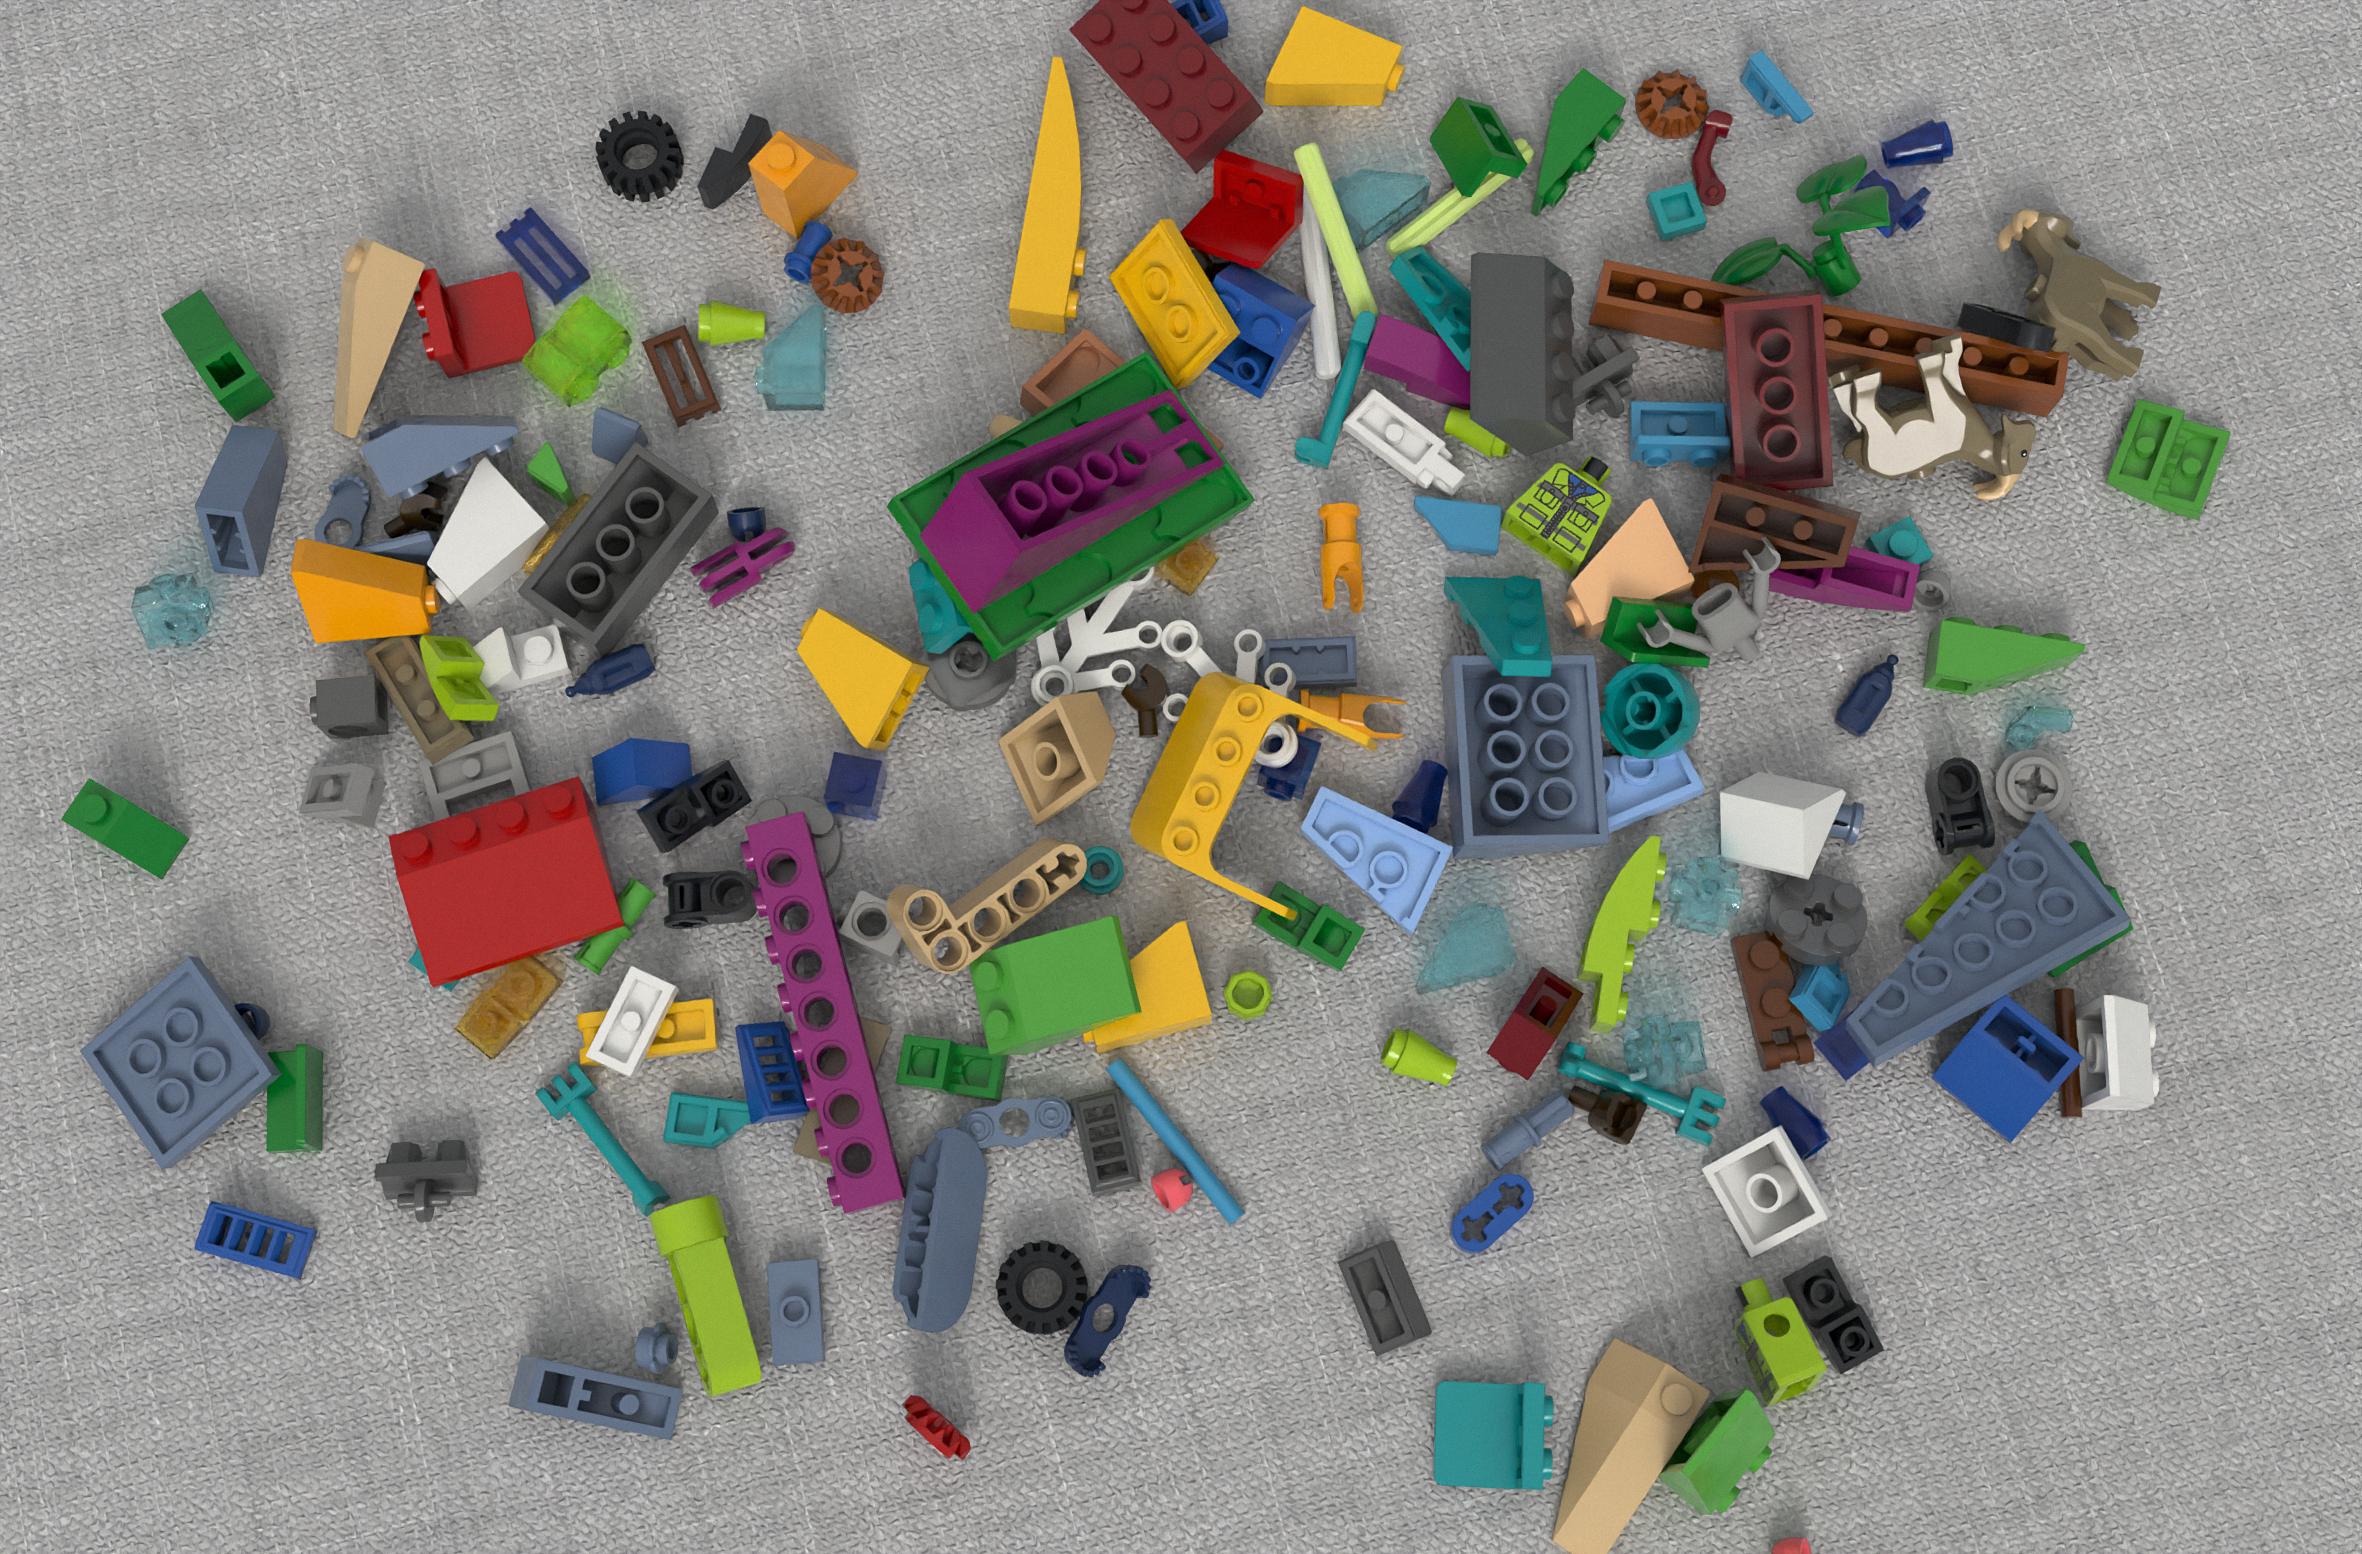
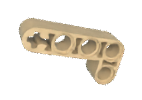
M1044 838L1034 843L949 907H947L944 900L936 892L913 883H903L895 887L889 894L887 913L908 948L921 964L944 974H954L965 968L1075 886L1084 877L1087 869V859L1084 852L1074 844L1054 838ZM1020 880H1023L1025 892L1015 902L1013 889ZM921 897L923 909L917 918L911 920L909 917L910 904L914 899ZM985 908L987 913L986 922L980 929L975 930L974 918L981 909ZM946 937L948 949L943 957L936 960L934 955L935 946L940 939Z

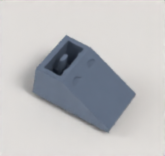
M402 415L362 435L360 448L388 498L400 494L404 500L428 488L426 483L428 478L442 471L445 477L448 478L467 469L472 465L470 457L484 450L487 451L489 456H492L509 448L515 443L513 436L520 432L513 416Z

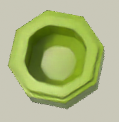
M1252 970L1233 974L1223 991L1228 1012L1244 1021L1263 1016L1273 997L1268 979Z

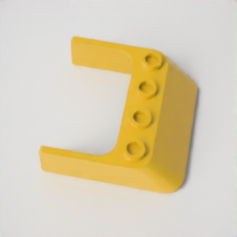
M1208 673L1201 677L1194 686L1135 809L1130 823L1131 836L1135 843L1143 849L1294 921L1298 913L1297 911L1240 885L1216 871L1211 859V851L1216 837L1269 727L1281 716L1291 714L1373 753L1378 743L1362 732L1262 686L1226 673Z

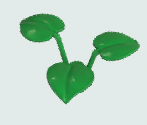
M1860 154L1844 162L1826 166L1807 177L1797 188L1796 197L1800 203H1809L1819 199L1823 215L1813 223L1811 229L1814 235H1829L1831 239L1821 243L1812 251L1813 260L1811 263L1788 244L1782 243L1778 245L1775 237H1766L1747 243L1730 253L1717 267L1711 281L1733 286L1746 283L1770 271L1780 261L1782 255H1785L1805 271L1808 279L1818 276L1827 295L1830 297L1845 294L1856 287L1861 281V275L1845 245H1843L1840 233L1890 226L1889 195L1883 186H1873L1842 198L1832 210L1829 202L1831 195L1851 189L1863 177L1867 169L1865 156Z

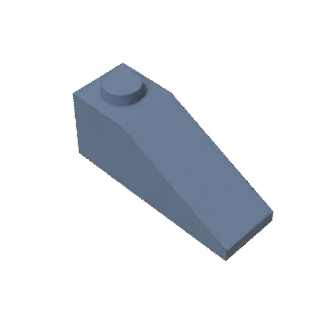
M521 1355L508 1406L671 1440L683 1389Z

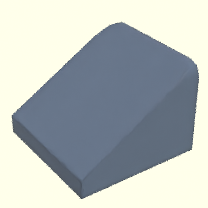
M603 407L596 408L592 434V452L595 456L618 464L635 442L644 448L646 447L648 440L639 422Z

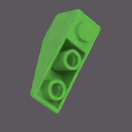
M1950 617L1946 620H1941L1929 634L1923 688L1974 695L2070 665L2085 651V644L2070 642V638L2063 634L2047 633L2035 636L2023 634L2022 629L2016 626L1998 625L1988 628L1975 625V622L1969 618Z

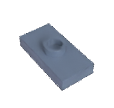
M1356 636L1265 639L1266 650L1260 658L1262 687L1270 690L1265 683L1264 675L1270 665L1278 662L1287 664L1295 673L1296 684L1293 689L1357 687ZM1278 672L1273 678V685H1283L1288 678L1287 672Z
M819 1259L767 1263L773 1366L826 1362Z

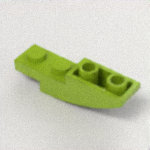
M1651 835L1632 855L1605 894L1588 930L1581 953L1577 979L1596 982L1589 1030L1610 1033L1616 1026L1617 1021H1624L1628 1006V992L1621 991L1623 973L1630 974L1635 953V945L1628 944L1627 941L1641 942L1648 934L1649 928L1656 929L1660 915L1661 902L1660 900L1653 899L1655 881H1663L1667 862V854L1659 852L1661 837Z

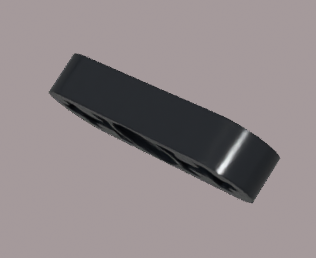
M1963 302L1957 326L2015 346L2050 352L2056 327L2001 309Z

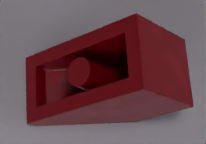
M1542 966L1486 1053L1496 1059L1506 1070L1517 1073L1524 1079L1529 1080L1557 1039L1584 993Z

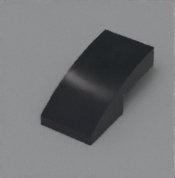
M750 114L733 153L715 147L697 186L704 207L712 210L734 195L752 176L748 163L772 138L767 119Z

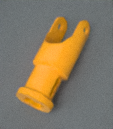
M1352 503L1326 504L1318 509V516L1323 520L1324 545L1320 547L1322 606L1325 610H1330L1333 607L1335 601L1334 581L1336 575L1346 581L1349 587L1352 612L1359 613L1364 600L1362 546L1357 543L1356 519L1361 516V509L1358 505Z
M1300 689L1297 703L1362 732L1373 739L1388 740L1404 737L1402 734L1372 731L1365 725L1363 714L1366 707L1375 702L1407 704L1406 701L1388 696L1342 692L1338 697L1310 695L1307 689ZM1296 717V732L1304 733L1306 728L1321 729Z

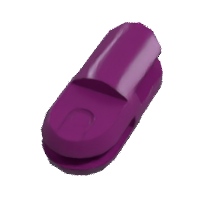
M781 527L774 528L744 545L738 540L689 568L693 576L697 577L735 556L738 557L736 560L714 571L699 583L703 593L718 589L747 572L748 575L717 592L709 599L713 609L762 582L763 579L760 574L793 555L796 545L794 541H790L753 561L751 560L785 539L789 535L786 529Z

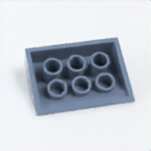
M1487 655L1452 656L1442 670L1441 676L1452 847H1454L1452 850L1453 859L1504 858L1607 846L1610 841L1595 655H1552L1551 677L1501 676Z

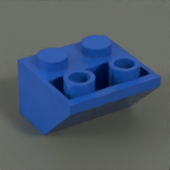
M1233 262L1216 275L1212 286L1241 333L1210 363L1207 369L1261 399L1298 344L1316 305L1253 269Z
M2005 995L1991 1005L1931 1078L2011 1143L2076 1069L2084 1057L2009 996Z

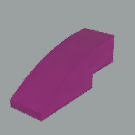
M1381 314L1366 352L1363 369L1406 383V391L1452 407L1470 410V371H1466L1443 339L1409 323Z
M1851 546L1844 567L1776 568L1769 576V591L1848 607L1909 612L1912 609L1920 565Z

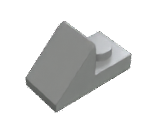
M361 763L311 767L299 814L360 827H373L383 795L384 783L373 779L375 768Z

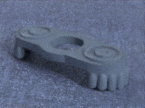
M349 474L346 477L341 475L339 479H335L333 484L328 487L332 498L325 515L316 524L314 534L315 541L349 549L358 547L363 539V524L371 505V497L366 483L361 481L358 476L354 477ZM341 520L350 523L352 535L348 541L339 545L327 541L326 532L333 522Z
M1051 1095L1029 1100L1008 1098L1001 1101L998 1105L970 1109L959 1119L956 1129L969 1134L982 1152V1149L1002 1145L1019 1148L1029 1144L1032 1140L1055 1137L1060 1140L1063 1136L1068 1135L1069 1130L1073 1128L1075 1117L1069 1102L1064 1101L1062 1097ZM1012 1108L1023 1110L1029 1118L1027 1131L1018 1137L1006 1135L1000 1127L1002 1115Z

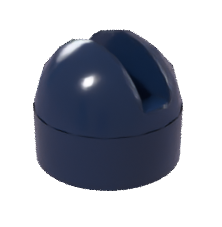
M745 507L727 511L728 527L735 539L745 542V532L752 531L754 539L765 532L766 516L764 507Z
M253 1003L234 1005L258 1041L268 1033L270 1017L265 1009ZM251 1011V1014H252V1017H253V1019H254L255 1025H254V1023H253L251 1017L248 1015L247 1012Z

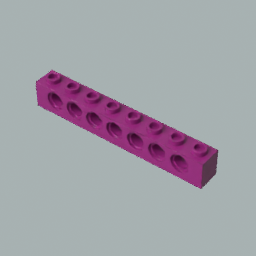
M801 811L746 826L748 840L741 842V849L748 871L753 869L757 871L760 888L753 889V896L760 918L766 916L769 918L773 935L765 937L766 947L772 965H781L785 983L777 984L778 994L784 1013L793 1012L797 1031L789 1033L791 1045L796 1060L805 1059L810 1079L802 1080V1087L809 1110L818 1109L822 1127L814 1129L821 1158L830 1156L834 1176L827 1178V1185L833 1206L842 1205L844 1214L850 1215L906 1198V1191L809 818ZM783 859L794 860L797 865L795 876L786 883L775 882L772 877L775 864ZM795 906L806 907L809 911L807 924L802 929L796 931L786 929L784 918L787 911ZM808 953L818 954L822 962L819 973L808 979L799 977L796 970L798 960ZM822 1000L831 1002L834 1008L832 1020L822 1027L813 1026L809 1021V1010L812 1005ZM830 1049H842L847 1059L845 1068L836 1075H826L821 1067L822 1056ZM844 1096L854 1097L859 1104L858 1116L848 1124L838 1123L833 1116L834 1104ZM864 1144L871 1151V1164L865 1171L853 1173L846 1165V1154L851 1147Z

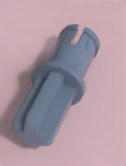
M1554 1091L1524 1115L1515 1114L1512 1124L1488 1142L1480 1145V1148L1492 1166L1500 1172L1504 1166L1532 1145L1538 1148L1541 1145L1540 1139L1571 1117L1574 1113V1108L1564 1094L1560 1091Z

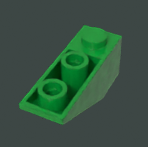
M1584 68L1560 93L1553 105L1531 211L1536 217L1547 204L1553 208L1559 203L1569 188V184L1566 182L1575 172L1582 175L1596 158L1597 152L1594 150L1603 140L1610 143L1625 123L1621 115L1626 99Z
M201 289L161 314L216 400L235 422H238L275 398L269 386Z

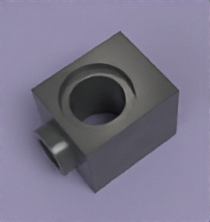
M375 675L316 680V696L310 698L312 723L317 725L330 739L388 734L387 691Z

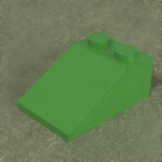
M1118 916L1101 918L1007 944L982 954L969 964L990 1056L1027 1055L1142 1012Z
M1748 1389L1717 1395L1686 1433L1658 1476L1702 1515H1712L1715 1510L1721 1514L1725 1512L1741 1491L1736 1486V1483L1747 1469L1754 1474L1772 1453V1449L1767 1444L1775 1436V1432L1756 1396Z

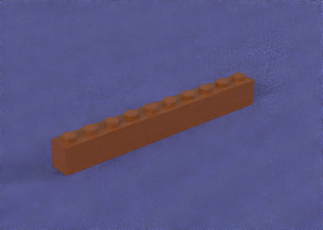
M1604 260L1596 283L1588 325L1723 352L1719 299L1773 293ZM1823 304L1827 373L1858 364L1860 372L1879 367L1882 372L1881 384L1925 393L1914 355L1932 353L1931 341L1959 333L1963 344V352L1958 362L1959 376L1962 387L1970 402L2047 417L2063 397L2069 353L2054 352L2051 349L2050 352L2032 350L1987 336Z

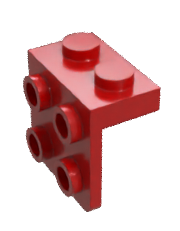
M1222 149L1214 158L1213 198L1180 233L1191 248L1235 262L1243 267L1260 268L1303 221L1304 181L1302 176Z
M435 268L422 272L418 281L420 290L414 291L413 297L420 318H426L429 332L422 334L423 343L429 360H437L448 379L532 359L537 355L538 346L525 289L518 273L507 272L446 287Z

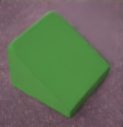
M546 442L527 465V471L537 487L567 507L574 508L578 503L558 456L550 442Z

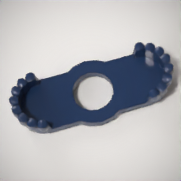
M1128 1264L1112 1268L1096 1294L1091 1296L1084 1304L1080 1313V1320L1064 1348L1066 1363L1081 1376L1092 1378L1094 1375H1099L1100 1370H1105L1106 1366L1100 1360L1110 1342L1121 1333L1126 1322V1315L1137 1298L1149 1297L1148 1291L1151 1289L1149 1284L1151 1278L1142 1267ZM1109 1304L1114 1312L1113 1321L1108 1329L1103 1332H1097L1092 1323L1094 1312L1099 1306Z

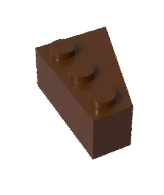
M1720 473L1714 482L1688 573L1709 570L1749 571L1753 568L1742 552L1747 549L1751 556L1760 554L1765 547L1761 540L1762 537H1766L1780 554L1781 561L1777 568L1844 567L1861 512Z

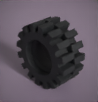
M638 111V119H633L630 112L623 113L625 122L621 124L614 117L609 121L612 131L609 132L603 128L599 133L602 142L596 141L595 147L598 154L596 159L607 185L611 186L613 192L618 196L623 192L626 200L634 202L636 194L639 195L642 203L650 202L648 194L655 192L657 199L664 197L662 187L666 186L672 191L676 187L674 177L681 179L683 173L681 165H684V157L671 125L668 122L663 124L661 117L653 114L651 120H649L646 111ZM647 144L657 150L656 160L648 167L629 169L623 164L624 154L634 146Z
M1040 1240L1038 1243L1028 1242L1023 1244V1247L1017 1251L1013 1250L1009 1254V1258L1005 1263H1002L999 1269V1277L996 1279L997 1300L1005 1316L1017 1328L1034 1335H1051L1056 1331H1063L1080 1316L1088 1297L1087 1277L1079 1259L1074 1253L1067 1250L1065 1246ZM1039 1268L1054 1271L1062 1282V1293L1059 1299L1053 1305L1046 1308H1038L1029 1304L1024 1298L1022 1290L1026 1276Z

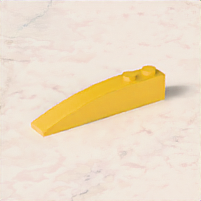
M1053 56L1011 291L1009 316L1011 327L1066 334L1068 318L1076 319L1078 314L1080 291H1074L1073 288L1075 276H1084L1087 249L1080 248L1082 185L1080 147L1074 105L1062 57Z

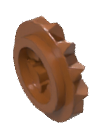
M1678 69L1672 73H1662L1659 70L1652 78L1643 81L1635 100L1637 117L1649 132L1665 139L1687 137L1696 132L1706 118L1709 109L1706 99L1707 90L1701 89L1696 82L1695 76L1689 78L1681 75ZM1680 93L1682 95L1679 105L1681 109L1674 106L1662 114L1666 101L1665 97L1671 99Z
M846 237L827 243L822 247L813 259L810 272L812 287L817 297L827 307L841 313H856L871 306L882 293L885 275L879 262V254L874 253L868 248L864 241L850 240ZM841 263L847 268H851L854 265L856 267L858 265L863 267L855 277V281L858 284L856 287L850 282L840 283L836 287L833 285L842 273V269L839 266Z

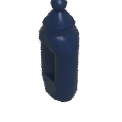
M633 644L594 661L588 666L586 672L580 675L574 686H568L565 689V693L571 698L577 693L590 696L593 694L609 695L649 677L655 671V667L644 644Z
M1888 655L1887 662L1875 665L1872 670L1866 671L1859 676L1837 709L1834 721L1838 726L1857 737H1861L1870 729L1891 697L1893 690L1892 682L1895 679L1894 665L1899 662L1896 655Z

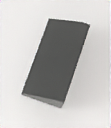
M1394 1240L1376 1244L1338 1261L1376 1357L1432 1333Z

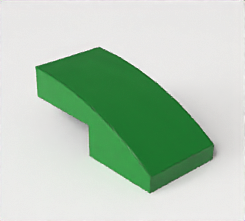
M1278 881L1267 898L1297 911L1295 920L1292 921L1262 906L1252 925L1302 954L1340 972L1365 929L1325 904L1319 906L1281 881Z
M904 1035L895 1083L938 1093L1001 1102L1009 1055L990 1056L989 1050L986 1047L961 1045L945 1039Z

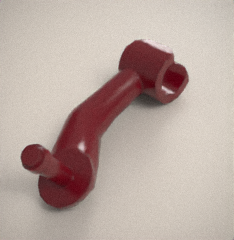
M1720 110L1712 111L1705 119L1702 134L1691 158L1692 173L1698 196L1702 203L1707 206L1719 205L1726 196V188L1719 180L1711 164V154L1717 137L1726 139L1733 121L1729 113Z

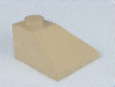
M1097 691L1057 696L998 740L1035 826L1044 824L1104 780L1116 733Z

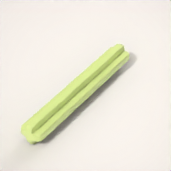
M1516 139L1514 143L1527 164L1532 162L1534 155L1532 147L1524 139ZM1489 171L1470 198L1462 196L1457 187H1454L1391 236L1386 242L1385 248L1395 260L1399 254L1419 245L1423 247L1511 177Z
M1316 143L1301 146L1294 150V157L1354 320L1356 321L1357 316L1363 311H1369L1376 317L1378 315L1377 305L1319 147Z

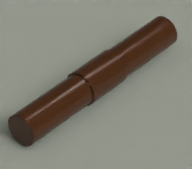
M2074 989L2054 990L2056 1035L2079 1053ZM2080 1064L2060 1086L2061 1112L2064 1119L2083 1117Z

